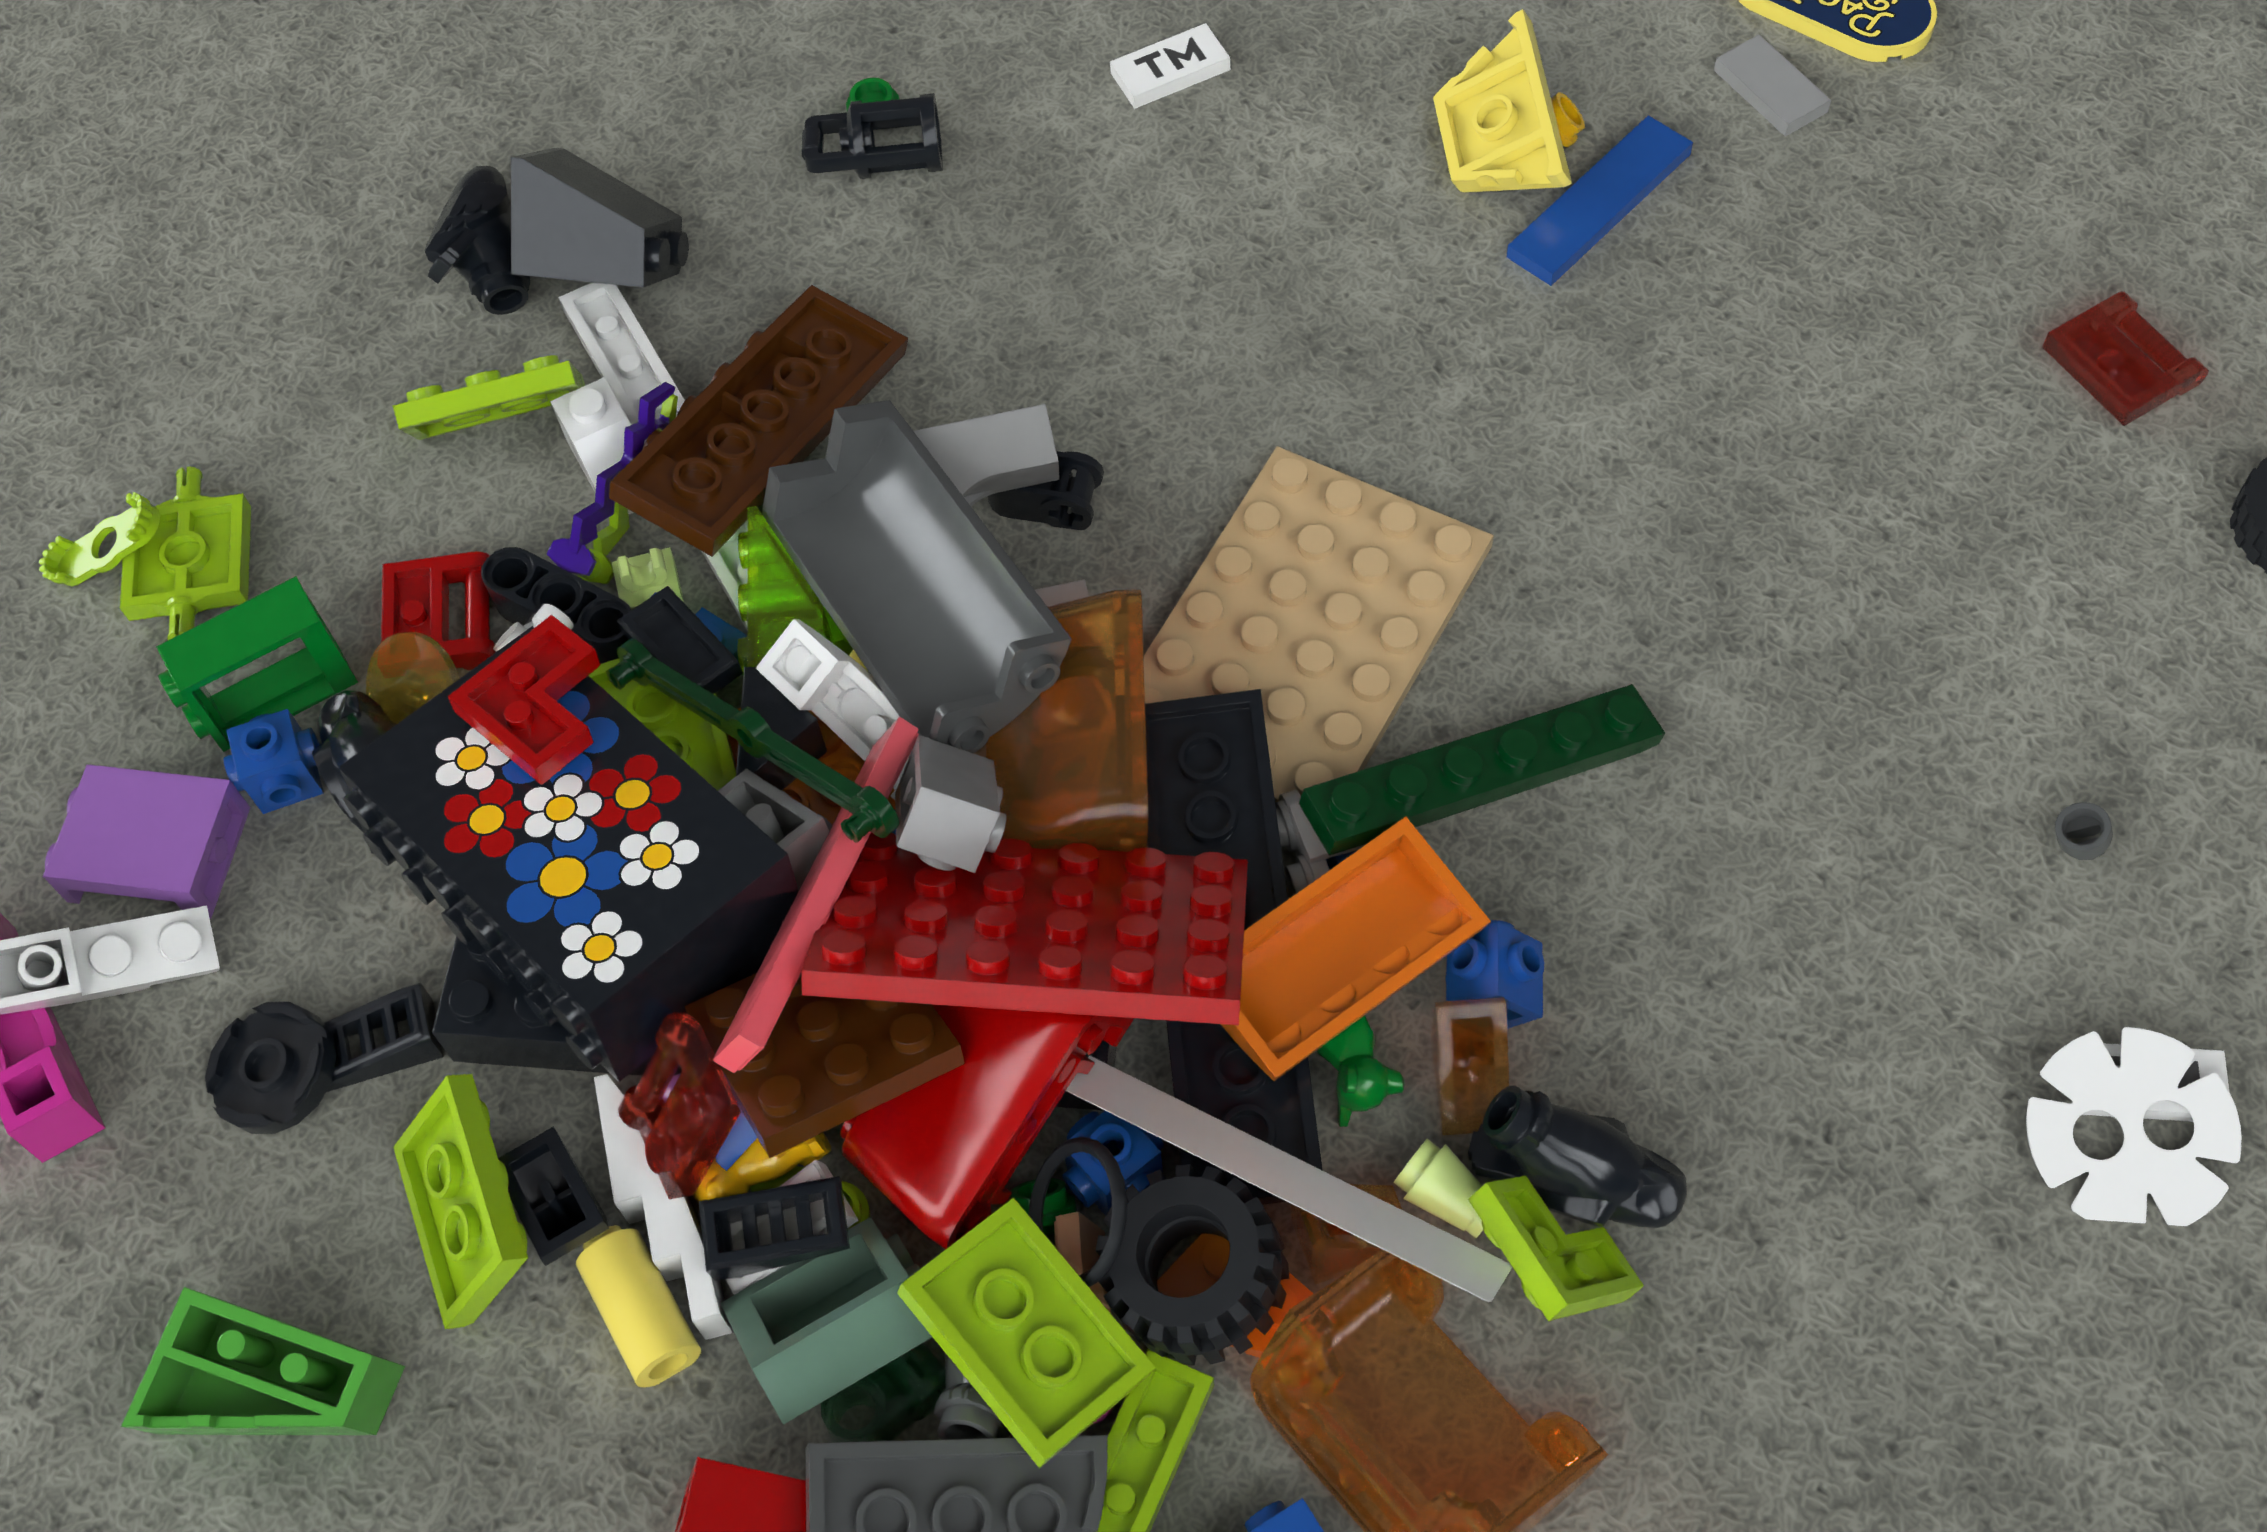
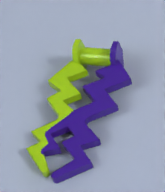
M664 382L640 397L638 422L625 427L624 453L621 460L597 475L595 502L574 514L570 539L561 538L553 540L546 553L558 567L577 574L581 579L588 582L608 584L613 578L612 562L607 558V555L630 528L628 509L609 499L610 481L642 451L644 441L654 430L658 428L663 430L676 418L678 396L673 394L675 386ZM662 404L660 418L655 419L656 408ZM609 517V526L597 532L596 525ZM593 541L594 549H589L586 544Z

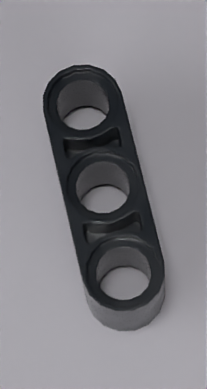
M506 547L495 551L486 559L482 566L481 577L499 614L513 624L519 622L524 626L532 622V618L543 604L553 605L563 611L573 622L574 627L572 631L596 650L600 664L619 659L617 648L628 641L617 622L618 619L631 611L630 606L625 601L525 549Z

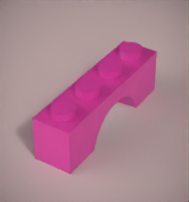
M0 913V940L19 937L15 927ZM51 1007L0 1015V1117L7 1134L42 1163L105 1129Z

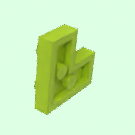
M1527 1176L1486 1182L1468 1199L1482 1220L1484 1233L1496 1247L1502 1250L1521 1279L1522 1289L1526 1297L1535 1307L1542 1311L1548 1321L1622 1303L1631 1298L1644 1286L1604 1227L1565 1234Z

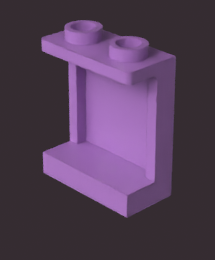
M87 764L78 787L69 796L67 816L58 839L47 852L43 877L69 903L79 904L84 891L172 901L181 910L207 905L209 918L211 919L251 807L230 780Z

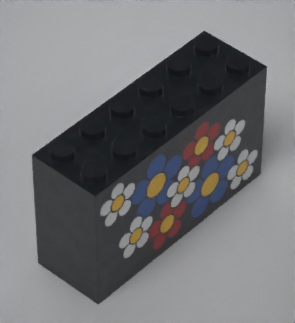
M531 626L341 764L338 769L351 791L343 797V800L355 818L369 830L363 834V838L373 853L386 866L397 861L405 869L401 875L412 892L425 905H428L435 899L445 909L441 915L452 932L466 945L475 939L486 950L482 953L484 961L505 985H509L516 979L527 990L523 997L534 1014L548 1027L558 1021L570 1033L565 1037L568 1045L588 1068L593 1070L601 1064L620 1082L691 1024L685 1009L686 1005L748 977L761 966L799 891L788 853L591 677L587 676L558 699L557 702L588 726L594 743L543 785L539 784L454 712L448 696L534 629Z

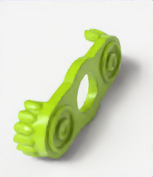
M136 492L128 493L126 495V502L132 506L118 516H111L102 520L90 533L75 542L62 536L56 537V543L50 542L48 545L49 549L43 551V558L39 560V563L42 565L39 567V571L43 573V577L52 582L63 583L73 587L97 573H105L112 570L124 557L143 547L151 540L159 526V510L142 495ZM116 531L117 536L113 548L107 555L99 558L98 553L102 541L108 534Z

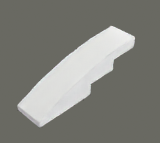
M608 1074L594 1077L614 1204L629 1224L646 1220L652 1261L665 1280L685 1278L691 1319L704 1339L708 1340L733 1333L731 1324L720 1304L725 1301L720 1280L715 1281L706 1272L702 1228L689 1197L649 1128Z

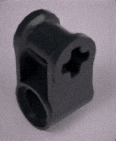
M1056 451L1059 461V480L991 494L988 496V502L992 510L1003 517L1047 523L1053 527L1082 531L1091 525L1094 511L1090 502L1094 489L1101 485L1104 475L1103 467L1096 459L1087 454ZM1073 469L1077 471L1075 477H1073L1071 472ZM1068 507H1071V514L1067 513Z

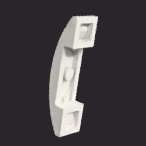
M800 619L792 620L756 667L799 710L812 711L864 761L868 757L873 745L900 717L865 668ZM908 757V759H907V761H906V763H905V765H904V767H903V769H902V771H901V773H900V775H899V777H898V779H897V781H896V783H895V785H894V787H893V788L895 789V791L891 794V797H892L894 800H895V792H896V789H897V787H898V784H899V782H900V779H901V777H902V774H903V772H904V769H905V767H906V764H907V762H908V760H909V757Z

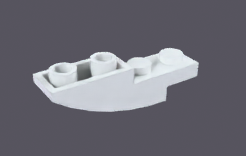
M207 905L70 931L68 927L0 940V1015L135 992L150 988L151 985L219 971L220 966Z

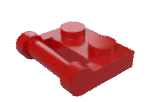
M466 552L382 564L381 666L388 678L464 668L470 671L496 653L493 649L495 643L490 640L489 592L481 577L482 566L490 556L489 554L484 552ZM462 582L465 584V638L449 640V584Z

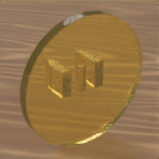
M418 632L397 633L382 641L374 651L366 675V695L381 706L390 720L398 724L460 678L449 654L433 638Z

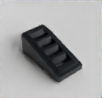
M421 983L396 990L325 1022V1025L333 1035L338 1066L334 1069L332 1083L326 1092L444 1057L442 1045L432 1033L436 1019L433 999ZM408 1020L410 1033L400 1037L397 1022ZM383 1027L386 1044L376 1048L373 1029ZM359 1034L362 1055L352 1059L348 1037Z
M839 1176L699 1201L706 1272L715 1281L750 1275L850 1249L842 1181ZM823 1200L827 1234L814 1236L810 1203ZM795 1207L799 1239L787 1241L783 1210ZM769 1214L772 1244L760 1246L757 1217ZM742 1221L745 1249L733 1251L730 1224Z

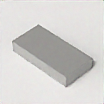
M1759 34L1716 58L1714 71L1785 137L1828 113L1831 99Z

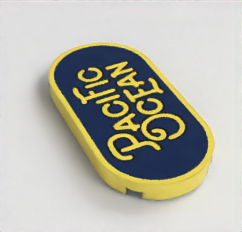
M1738 0L1743 6L1761 16L1848 55L1871 62H1887L1888 57L1902 55L1901 59L1917 54L1929 42L1937 19V9L1934 0Z

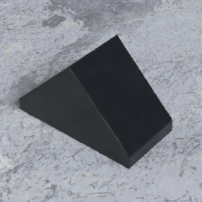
M744 667L741 710L747 706L754 709L763 717L774 733L817 760L827 752V748L817 718L807 710H799L756 667ZM738 743L736 776L745 769H748L779 790H784L796 779V777L763 756L758 759L751 756Z
M554 1126L498 1158L507 1169L510 1199L545 1266L609 1229L607 1217Z

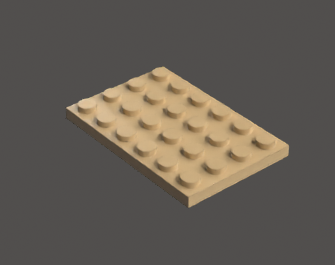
M1277 446L1111 706L1110 710L1113 712L1112 734L1137 745L1133 705L1261 689L1275 802L1279 801L1280 794L1297 790L1301 796L1304 788L1364 770L1489 553L1494 535Z

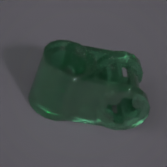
M923 1342L821 1402V1417L832 1443L894 1440L915 1421L927 1417L935 1410L937 1400L946 1390L945 1368ZM866 1405L876 1410L871 1422L859 1430H848L839 1425L842 1415L853 1406Z

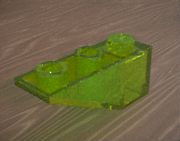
M748 507V532H739L738 534L740 563L743 569H748V584H740L738 586L740 616L743 622L747 621V637L739 638L737 645L738 661L743 671L742 675H744V667L758 666L793 619H800L833 643V635L823 605L758 507Z

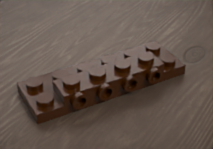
M811 285L764 332H755L748 340L744 351L731 364L728 362L723 363L715 372L711 383L698 396H689L672 422L663 430L658 428L650 434L642 451L610 481L609 499L713 557L764 503L769 468L803 462L830 434L834 409L857 405L905 355L908 337Z

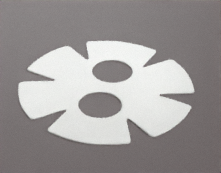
M2124 1027L2121 1037L2120 1067H2116L2099 1034L2093 1031L2080 1036L2062 1047L2040 1071L2041 1077L2072 1100V1103L2031 1097L2028 1100L2026 1116L2028 1143L2034 1162L2042 1178L2050 1188H2055L2085 1172H2089L2086 1181L2071 1205L2073 1212L2088 1220L2146 1223L2147 1194L2149 1193L2152 1195L2168 1225L2188 1226L2210 1212L2224 1197L2229 1189L2228 1185L2195 1158L2201 1157L2238 1163L2241 1155V1125L2233 1098L2218 1073L2212 1072L2182 1088H2178V1084L2195 1057L2193 1049L2162 1033L2141 1028ZM2164 1100L2173 1101L2188 1110L2194 1122V1133L2187 1145L2176 1150H2166L2156 1146L2149 1140L2144 1131L2143 1119L2147 1109L2154 1103ZM2091 1110H2101L2111 1114L2118 1120L2123 1129L2124 1141L2116 1155L2109 1159L2097 1160L2086 1156L2079 1150L2073 1138V1128L2076 1120L2083 1113Z

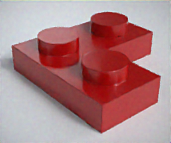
M551 614L452 692L448 699L458 716L539 784L543 785L594 743L588 726L558 703L557 700L601 666L596 650Z

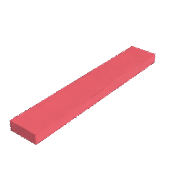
M899 717L873 745L854 783L862 788L871 786L888 799L919 735L917 733L919 728ZM841 807L829 834L712 1060L733 1073L743 1069L765 1047L801 974L814 933L820 929L821 925L826 924L834 904L838 900L871 833L868 832L857 843L850 840L843 832L841 822L853 814Z

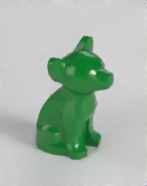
M1366 1015L1316 1050L1321 1057L1338 1071L1336 1092L1338 1097L1339 1127L1348 1126L1352 1112H1364L1378 1107L1387 1095L1403 1093L1405 1083L1401 1073L1386 1067L1374 1058L1376 1038Z

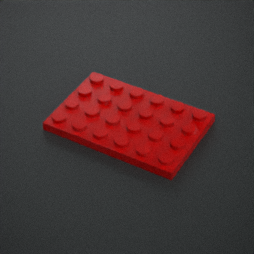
M871 832L838 900L834 904L826 924L821 925L820 929L814 933L801 970L802 995L1239 1025L1248 860L1232 859L1230 856L1219 852H1205L1197 856L1165 854L1158 849L1146 847L1125 852L1098 850L1094 846L1084 843H1072L1063 847L1030 845L1026 841L1019 839L1000 840L994 853L984 851L976 872L973 873L958 867L950 871L932 867L923 862L916 853L896 847V835L894 833H890L885 838H880Z

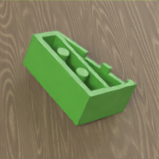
M184 1287L121 1427L164 1435H377L405 1366L225 1300Z

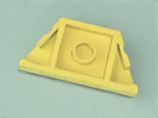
M1523 9L1516 12L1508 20L1513 29L1491 52L1482 46L1467 62L1464 70L1459 75L1452 77L1433 96L1451 181L1460 192L1561 188L1572 184L1533 24Z

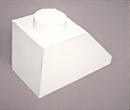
M605 377L550 401L566 441L595 493L597 475L621 460L624 453L625 427L631 425ZM628 509V514L634 513Z

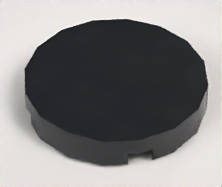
M266 1002L252 1008L257 1012L249 1015L244 1021L239 1018L234 1020L224 1029L210 1053L205 1080L207 1092L213 1095L214 1104L216 1105V1108H213L220 1118L251 1134H276L299 1124L318 1107L332 1083L337 1059L332 1033L320 1017L291 1002Z

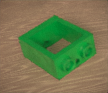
M296 576L156 646L168 669L158 675L167 695L176 708L182 706V710L196 735L200 739L211 735L223 752L231 749L226 729L247 723L256 716L273 714L288 709L295 716L358 683L336 640ZM299 637L306 646V648L212 696L205 687V685Z

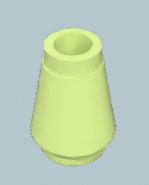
M1427 1138L1393 1183L1407 1193L1403 1198L1404 1200L1462 1231L1466 1230L1473 1237L1477 1238L1483 1231L1482 1220L1468 1199L1483 1185L1446 1144L1440 1149Z

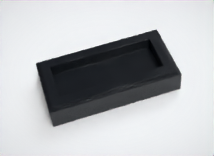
M669 586L617 620L622 633L628 640L636 639L654 658L712 694H715L743 674L739 661Z

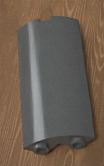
M890 400L835 408L825 458L769 468L761 516L901 718L919 728L917 732L919 735L974 753L986 744L990 736L1013 721L1041 692L1049 689L1058 680L1060 665L1067 653L1072 638Z

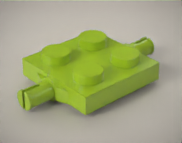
M187 466V473L183 467L176 471V496L155 506L160 513V522L154 536L143 547L124 557L122 561L120 610L129 621L170 616L168 640L194 628L195 615L198 612L240 605L248 600L251 505L243 493L221 497L202 496L201 480L203 474L199 469Z

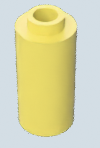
M617 1225L608 1226V1230L583 1244L584 1250L576 1260V1267L638 1387L656 1386L692 1365L700 1356L701 1348L661 1272L653 1263L652 1255L640 1232L633 1228L621 1229Z

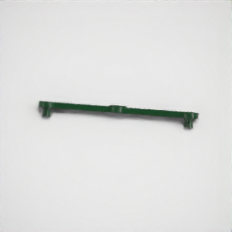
M629 639L617 648L620 663L606 671L608 679L616 688L618 687L621 690L632 680L643 686L652 685L735 738L751 756L757 759L763 756L848 810L853 815L841 822V828L850 840L857 843L868 832H872L880 838H885L899 827V818L890 802L882 793L871 786L862 788L774 733L763 717L754 709L747 706L739 711L654 658L636 639Z

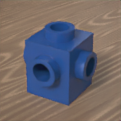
M288 709L273 714H262L254 717L247 723L226 729L232 753L223 758L227 776L239 792L245 790L263 814L324 794L318 767L312 755V751L320 745L318 738L312 728L302 730Z
M1491 920L1487 927L1447 955L1445 975L1446 1013L1485 1032H1499L1542 1018L1544 972L1542 942L1516 930L1508 922Z
M1093 1111L1085 1115L1075 1123L1067 1134V1140L1078 1137L1095 1139L1108 1148L1111 1154L1119 1148L1121 1152L1114 1156V1158L1118 1162L1123 1175L1125 1189H1128L1133 1184L1141 1192L1150 1186L1146 1175L1159 1169L1163 1172L1160 1152L1164 1147L1162 1139L1107 1111L1101 1114L1098 1111ZM1085 1152L1073 1153L1065 1158L1067 1171L1062 1174L1064 1181L1085 1207L1089 1208L1095 1203L1106 1216L1112 1207V1196L1105 1169L1099 1160L1091 1154Z

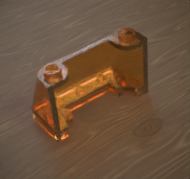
M1141 589L1112 590L1047 606L1072 638L1067 653L1060 665V676L1053 686L1041 692L1019 716L990 736L986 742V758L994 760L997 786L1003 788L1000 812L1006 814V824L1001 840H1023L1035 849H1060L1072 843L1089 844L1098 850L1129 852L1136 848H1147L1148 788Z
M1381 1250L1289 1309L1252 1370L1250 1377L1251 1392L1257 1406L1267 1420L1364 1532H1529L1588 1479L1608 1456L1607 1452L1595 1441L1580 1422L1561 1412H1548L1529 1426L1433 1321L1444 1300L1442 1279L1385 1250Z

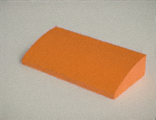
M1404 817L1244 930L1239 1025H1220L1242 1050L1275 1081L1490 924L1491 920L1410 820Z

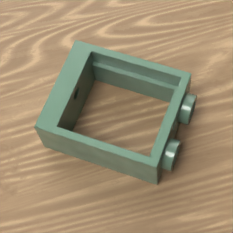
M871 1217L848 1229L850 1249L788 1264L720 1303L754 1374L783 1425L932 1338L930 1333L897 1294L901 1283L920 1270L917 1263L914 1264L898 1234L895 1233L885 1239Z

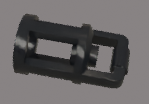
M921 94L919 98L863 103L862 100L851 101L846 113L809 117L805 121V128L802 132V157L805 160L807 170L811 173L854 170L860 179L871 178V173L928 168V172L943 171L941 133L935 94ZM922 126L923 142L875 147L873 130ZM839 133L841 151L823 153L824 134Z

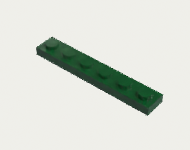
M1631 684L1304 788L1298 804L1326 852L1331 856L1369 843L1404 817H1407L1414 827H1418L1639 754L1659 745L1665 735V731L1636 688Z

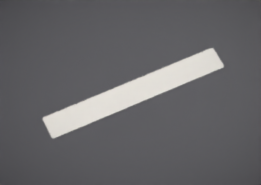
M1092 1056L1088 1058L1094 1061L1095 1064L1088 1074L1077 1073L1066 1090L1487 1302H1491L1512 1269L1510 1263Z

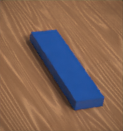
M1648 115L1508 245L1506 257L1552 286L1691 155L1693 142Z

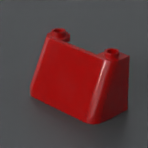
M932 1004L960 1043L965 1064L844 1122L840 1132V1136L844 1139L842 1155L925 1235L946 1250L992 1214L991 1204L1006 1203L1012 1193L1005 1188L1006 1183L1077 1073L1088 1074L1095 1064L1094 1061L1085 1056L1086 1053L1088 1055L1092 1054L1099 1047L1102 1040L1111 1046L1117 1047L1135 1018Z

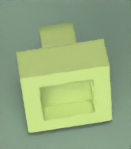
M670 547L661 550L652 548L649 549V553L627 558L626 555L620 556L617 561L612 562L618 596L630 606L631 610L648 600L655 592L658 593L667 586L684 602L674 556Z

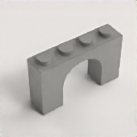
M1046 404L914 431L970 506L991 494L1059 480V461ZM1085 579L1035 589L1036 593L1072 638L1064 659L1069 658L1076 652H1098V635Z

